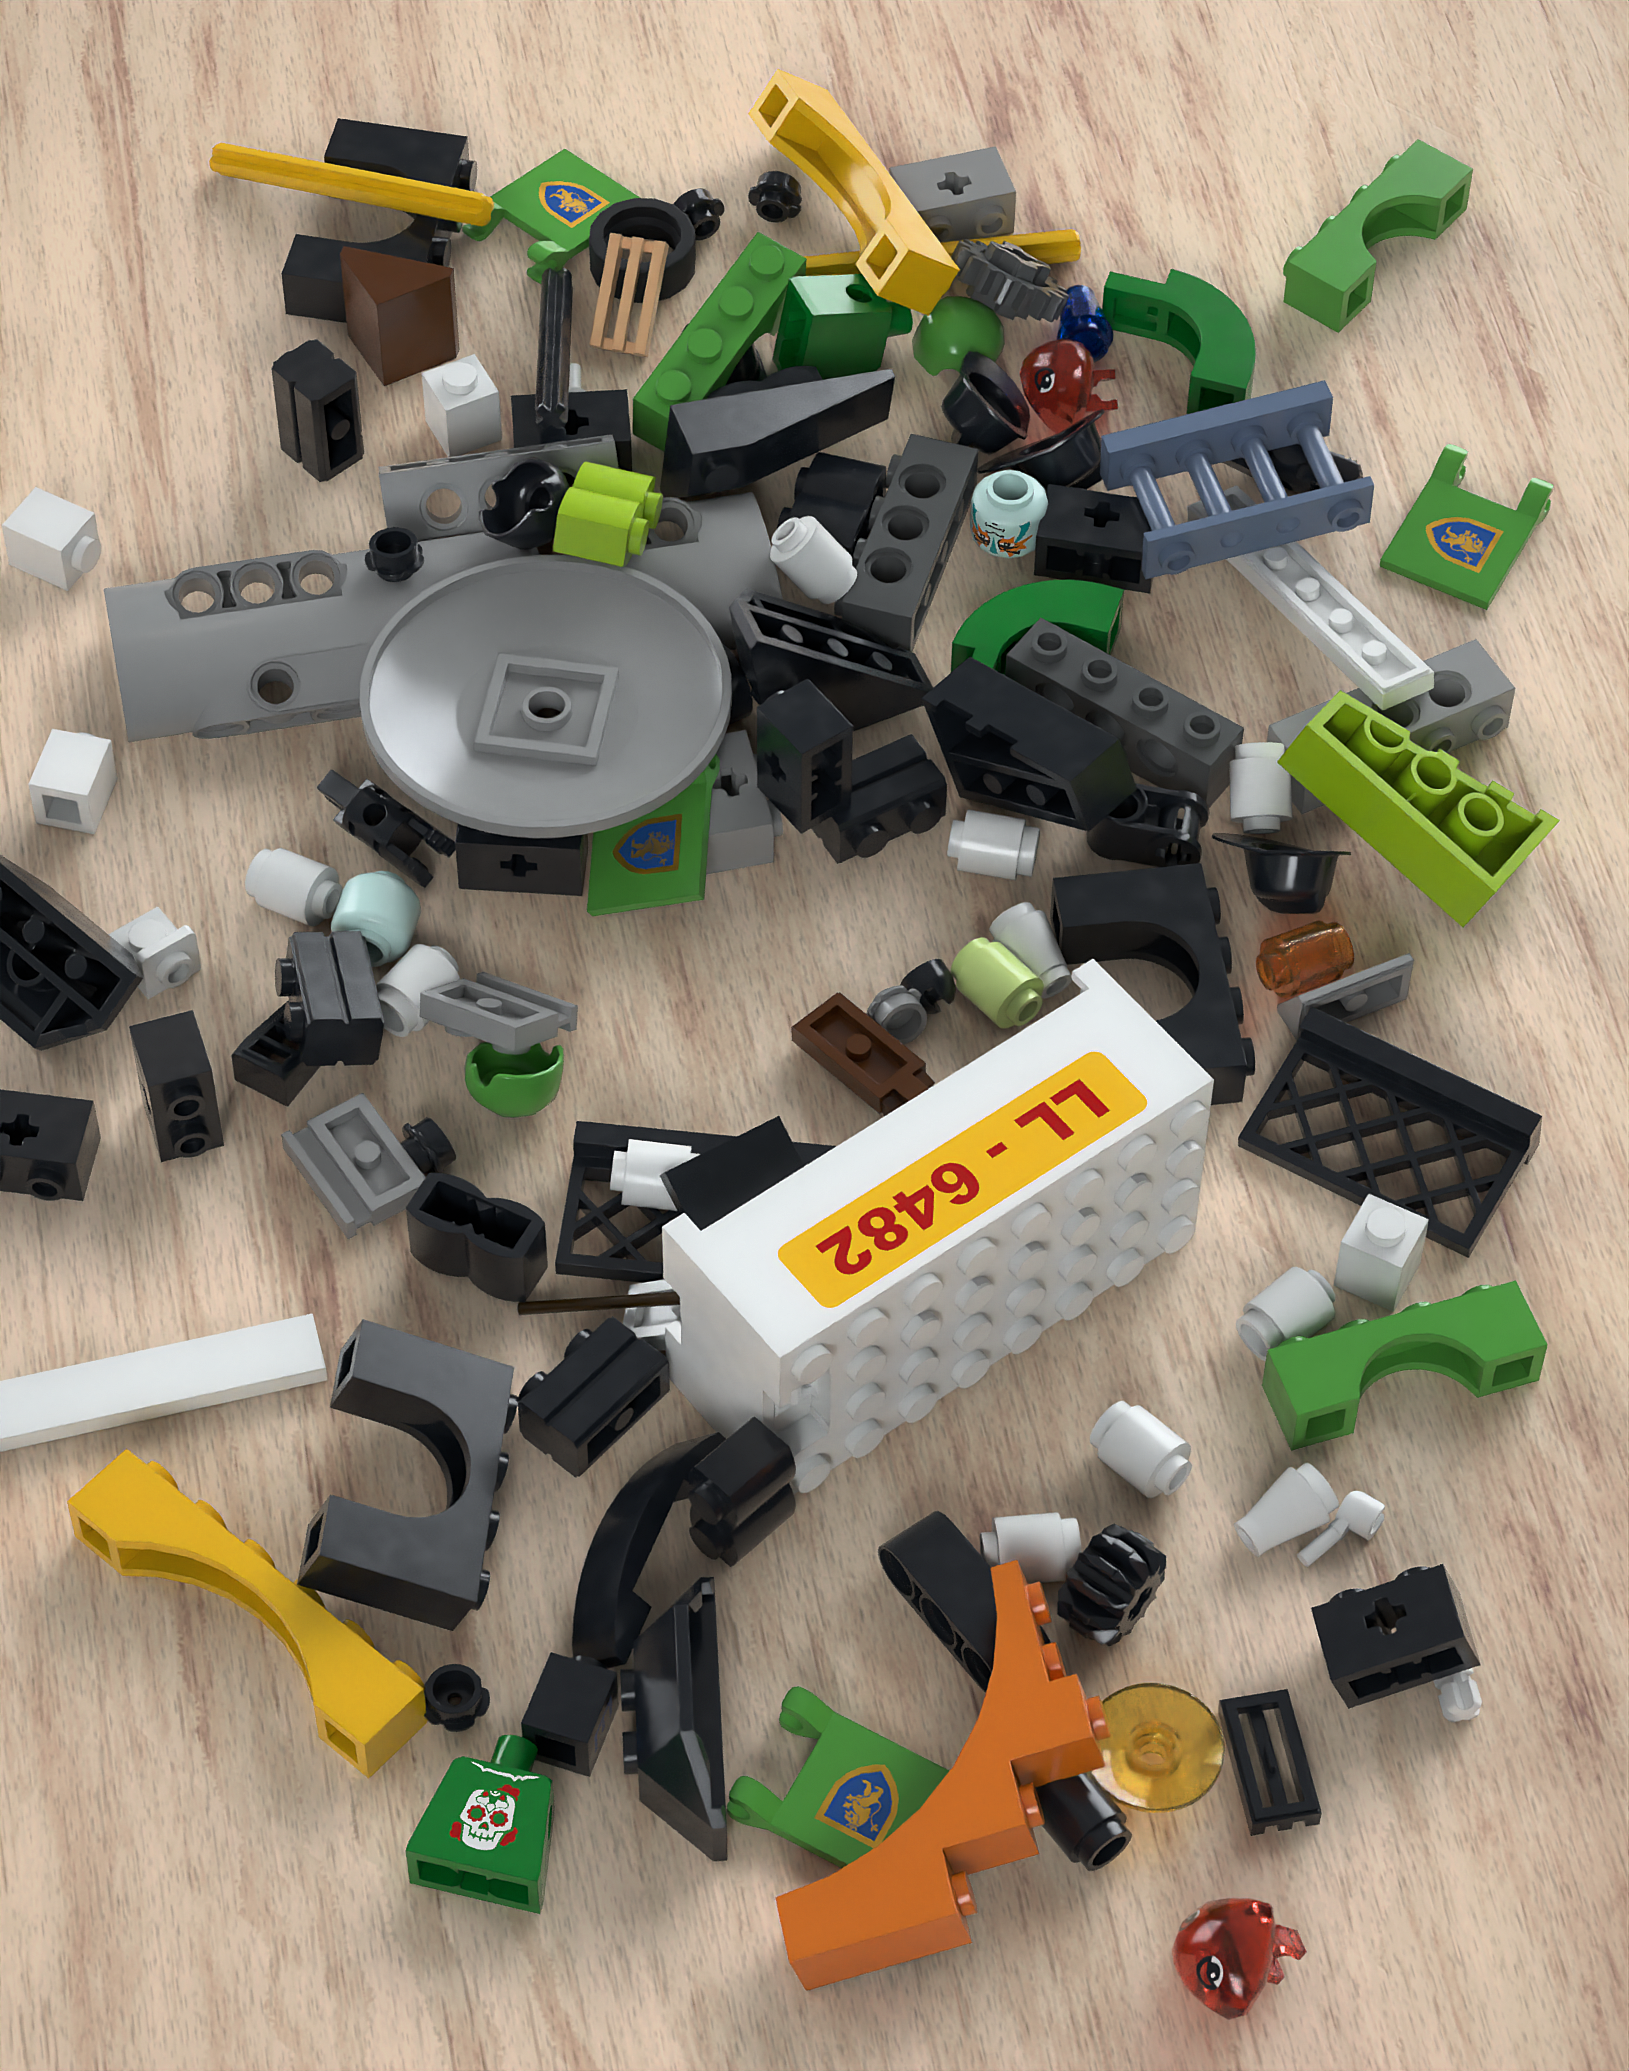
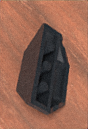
M750 589L744 590L729 607L739 663L752 687L751 694L759 705L763 704L772 694L782 690L786 691L809 679L853 725V731L924 706L921 698L933 688L915 653L900 646L897 649H893L875 634L837 616Z
M0 855V1020L33 1048L40 1051L107 1031L143 979L133 954L48 884Z
M700 1577L633 1641L634 1669H620L622 1712L636 1711V1731L622 1732L624 1775L638 1774L640 1802L712 1861H727V1820L714 1577Z

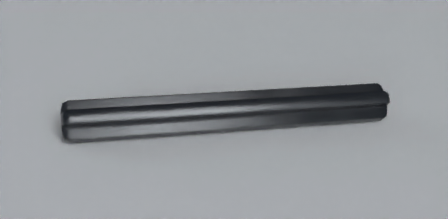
M564 267L558 272L548 268L542 274L535 410L536 423L544 430L551 425L561 429L568 421L573 287L572 274Z

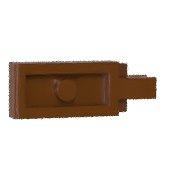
M837 992L791 1027L792 1041L876 1112L879 1114L883 1113L884 1116L935 1084L926 1073V1063L840 992Z

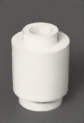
M814 517L790 518L781 524L773 534L770 559L808 598L818 599L823 604H830L844 596L854 584L857 578V570L852 566V556Z
M1256 742L1235 746V760L1229 762L1230 814L1232 822L1243 823L1244 833H1277L1281 831L1280 822L1293 818L1291 774L1277 763L1284 754V744Z
M968 809L965 821L953 820L947 856L958 858L957 871L1016 880L1017 875L1032 877L1040 828L1026 826V819Z
M278 848L274 851L269 849L261 850L252 860L245 879L247 894L255 897L259 906L312 927L319 925L324 919H329L334 915L343 890L341 884H339V876L336 869L283 848Z
M416 944L376 984L385 1022L384 1029L396 1036L405 1037L411 1031H420L429 1022V1020L419 1017L420 993L460 980L458 964L450 953L439 946L433 945L429 947L424 944Z
M629 1139L627 1152L614 1151L610 1190L623 1191L621 1205L677 1211L660 1175L700 1154L691 1153V1146Z
M1291 1267L1244 1306V1315L1236 1321L1237 1331L1245 1345L1258 1358L1266 1361L1268 1349L1275 1348L1281 1342L1292 1337L1303 1336L1311 1338L1335 1317L1333 1306L1335 1293L1328 1281L1317 1271L1309 1270L1306 1272L1299 1267Z
M1125 1401L1113 1404L1099 1418L1091 1432L1090 1443L1098 1449V1458L1147 1498H1154L1162 1492L1165 1495L1174 1493L1190 1474L1192 1468L1191 1462L1188 1461L1191 1453L1190 1444L1140 1405L1131 1407Z
M1058 1512L992 1518V1532L980 1533L981 1556L991 1567L1018 1560L1028 1584L1038 1581L1040 1583L1065 1581L1066 1572L1073 1567L1078 1559L1079 1552H1082L1077 1519H1061Z

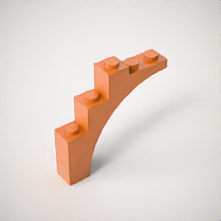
M1018 1560L991 1567L997 1611L993 1670L979 1718L954 1766L921 1808L876 1848L826 1878L775 1897L788 1960L806 1991L972 1943L966 1916L976 1914L978 1911L968 1875L1039 1854L1033 1828L1044 1825L1045 1821L1035 1787L1106 1767L1099 1740L1110 1738L1111 1732L1100 1696L1087 1699L1077 1674L1066 1676L1056 1642L1044 1644L1040 1625L1052 1622L1047 1600L1040 1581L1032 1584L1027 1583Z

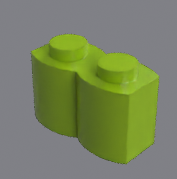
M585 461L576 475L573 487L567 490L557 514L553 552L623 568L629 563L632 554L641 556L646 545L649 528H656L662 508L663 494L654 492L656 477Z

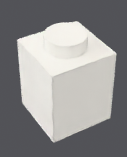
M475 354L422 373L425 421L448 457L460 456L502 440L499 391Z
M37 487L31 491L2 524L9 565L66 591L75 584L83 573L90 572L99 560L101 543L99 541L95 513Z
M51 730L28 784L36 823L95 835L118 779L111 740L99 738L89 733Z
M1368 1194L1341 1241L1334 1286L1394 1312L1421 1263L1429 1219Z

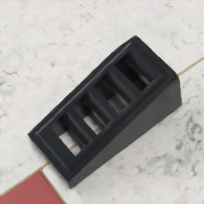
M283 1004L243 1040L233 1052L231 1058L234 1078L237 1082L288 1107L320 1066H306L302 1062L299 1048L295 1050L282 1043L286 1039L284 1029L285 1004ZM292 1040V1042L298 1044V1040ZM274 1053L286 1060L281 1064L270 1057Z

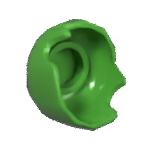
M946 296L940 299L929 316L924 314L912 339L914 358L932 376H937L944 369H953L959 372L963 357L969 351L979 352L990 358L993 362H996L1005 345L1003 325L994 310L980 301L963 296Z
M489 1042L480 1043L466 1056L464 1070L467 1089L479 1104L502 1117L532 1116L549 1105L557 1096L563 1074V1048L561 1045H556L549 1054L538 1043L532 1045L530 1051L523 1054H504L495 1051Z

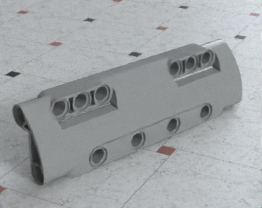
M753 492L688 502L678 498L665 497L663 498L658 523L663 521L673 522L682 529L684 536L676 541H665L655 534L654 529L649 528L642 555L632 554L627 567L661 581L684 596L712 625L721 643L730 650H735L737 647L729 610L730 605L744 590L750 589L783 600L776 565L770 559L771 545L755 496ZM484 532L418 542L423 549L424 564L410 578L401 582L385 581L377 575V571L368 570L365 565V555L370 549L333 555L323 550H309L195 567L182 571L177 577L172 579L105 588L104 595L128 742L181 735L190 732L193 733L194 737L201 739L222 738L361 717L359 698L364 663L380 631L407 602L425 589L463 570L507 558L541 554L536 547L519 549L486 536ZM322 574L328 577L333 585L327 592L315 595L306 592L300 584L308 575ZM254 582L266 584L273 590L272 597L260 604L246 601L241 596V592L247 585ZM200 591L209 594L214 599V602L206 611L197 613L186 610L181 605L183 598L189 593ZM272 681L283 682L292 689L291 697L279 704H271L265 701L259 695V692L265 684Z

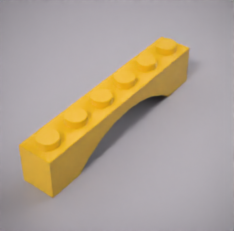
M777 69L749 111V116L766 140L806 173L844 214L853 228L860 245V258L855 265L877 296L929 316L941 297L949 290L952 281L960 269L830 92L825 88Z
M126 1448L67 1501L75 1537L122 1576L158 1577L192 1584L231 1600L258 1618L285 1645L301 1670L313 1701L318 1737L367 1778L375 1774L428 1722L424 1717L426 1713L425 1685L419 1675L408 1664L401 1660H395L391 1663L375 1650L372 1639L362 1627L350 1619H346L343 1622L338 1620L325 1609L321 1597L315 1590L297 1585L298 1579L291 1582L275 1569L274 1561L257 1542L247 1539L243 1543L227 1530L223 1518L210 1504L203 1500H198L194 1503L181 1493L174 1478L159 1463L150 1461L146 1464Z

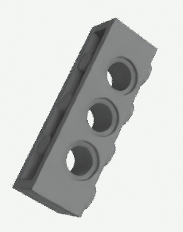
M611 434L379 467V478L387 528L399 527L408 529L416 535L417 542L440 537L484 532L478 518L479 511L484 509L491 510L493 508L487 503L485 493L494 481L503 479L515 463L530 457H536L559 467L562 472L568 473L576 478L581 465L585 461L618 468L614 438ZM443 488L454 491L461 500L458 511L446 518L433 515L426 506L430 494Z
M1477 639L1424 660L1423 662L1434 671V688L1382 711L1360 688L1346 693L1409 730L1410 741L1433 752L1441 749L1449 754L1451 751L1479 739H1491L1508 727L1515 687ZM1330 700L1270 724L1267 742L1284 744L1285 752L1304 727ZM1291 775L1292 802L1301 814L1324 805Z

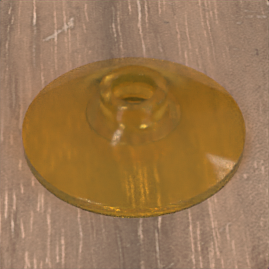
M1141 1683L1122 1688L1102 1701L1111 1737L1099 1740L1106 1767L1090 1771V1773L1114 1801L1137 1811L1165 1813L1188 1807L1200 1800L1211 1790L1220 1776L1223 1767L1225 1742L1218 1720L1200 1699L1172 1685ZM1146 1753H1156L1165 1762L1149 1764L1142 1761L1140 1757Z

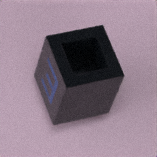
M550 1652L521 1722L522 1737L531 1741L538 1749L536 1761L590 1777L619 1706L617 1672L608 1670L601 1662L587 1656H573L569 1658Z

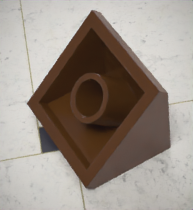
M343 246L340 252L348 336L383 386L457 357L460 348L454 268Z

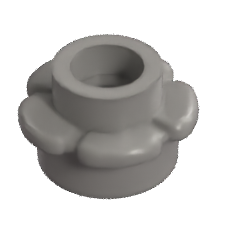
M902 985L893 986L878 993L866 1013L903 1045L916 1039L922 1033L927 1023V1013L919 1002L922 994L916 989L907 990Z

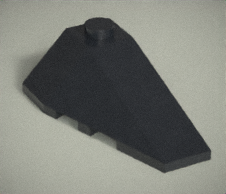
M892 369L670 405L660 491L663 494V498L689 497L745 487L887 420L895 382V375Z

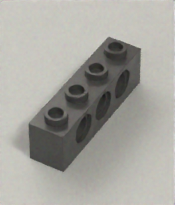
M910 434L902 456L894 454L891 458L886 476V488L888 489L886 496H876L869 518L870 535L868 539L860 537L854 550L852 566L857 570V578L849 591L835 601V615L842 616L843 620L875 634L893 649H897L900 646L913 652L970 507L974 489L977 486L978 449Z
M1040 618L1006 655V677L1119 738L1121 745L1127 752L1130 770L1135 775L1159 788L1187 790L1196 793L1207 802L1209 808L1230 785L1229 762L1235 760V746L1242 744L1244 727L1043 618Z

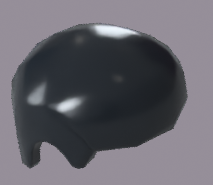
M530 457L515 463L503 479L492 483L491 487L496 495L495 506L491 510H480L478 517L486 536L519 549H531L551 542L555 537L557 514L561 502L569 489V484L559 467L536 457Z

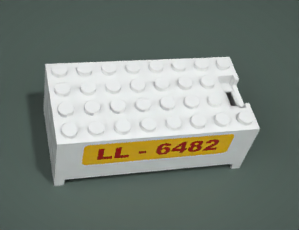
M1094 959L1072 971V980L1081 988L1080 995L712 1225L700 1231L690 1218L683 1213L662 1226L663 1278L680 1296L681 1325L675 1320L665 1327L669 1379L716 1433L719 1432L726 1439L755 1416L789 1445L796 1465L795 1477L790 1482L794 1494L812 1491L827 1478L832 1469L852 1456L860 1458L867 1455L878 1446L884 1435L905 1421L914 1423L922 1419L933 1409L937 1400L957 1387L968 1388L974 1385L985 1375L992 1364L1011 1352L1013 1354L1024 1352L1037 1341L1044 1330L1061 1319L1071 1320L1076 1318L1088 1308L1093 1298L1113 1285L1121 1287L1128 1284L1141 1272L1145 1264L1164 1252L1171 1254L1180 1250L1194 1235L1214 1079Z

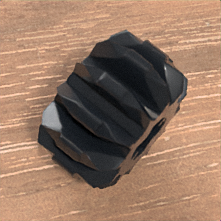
M1115 1523L1104 1528L1100 1534L1092 1537L1089 1545L1083 1552H1079L1077 1561L1066 1572L1068 1577L1058 1590L1057 1615L1068 1622L1071 1629L1086 1639L1089 1638L1107 1646L1118 1643L1123 1636L1131 1633L1137 1621L1145 1616L1146 1609L1150 1603L1157 1598L1155 1595L1156 1591L1165 1580L1166 1555L1155 1548L1152 1541L1138 1532L1127 1530Z

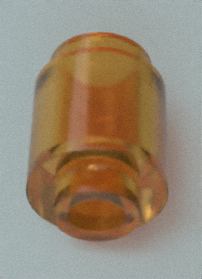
M1317 920L1263 940L1260 946V955L1256 958V970L1261 983L1266 989L1273 990L1279 997L1287 999L1339 980L1343 972L1353 966L1354 950L1350 937L1341 924L1335 921L1326 924L1321 920Z

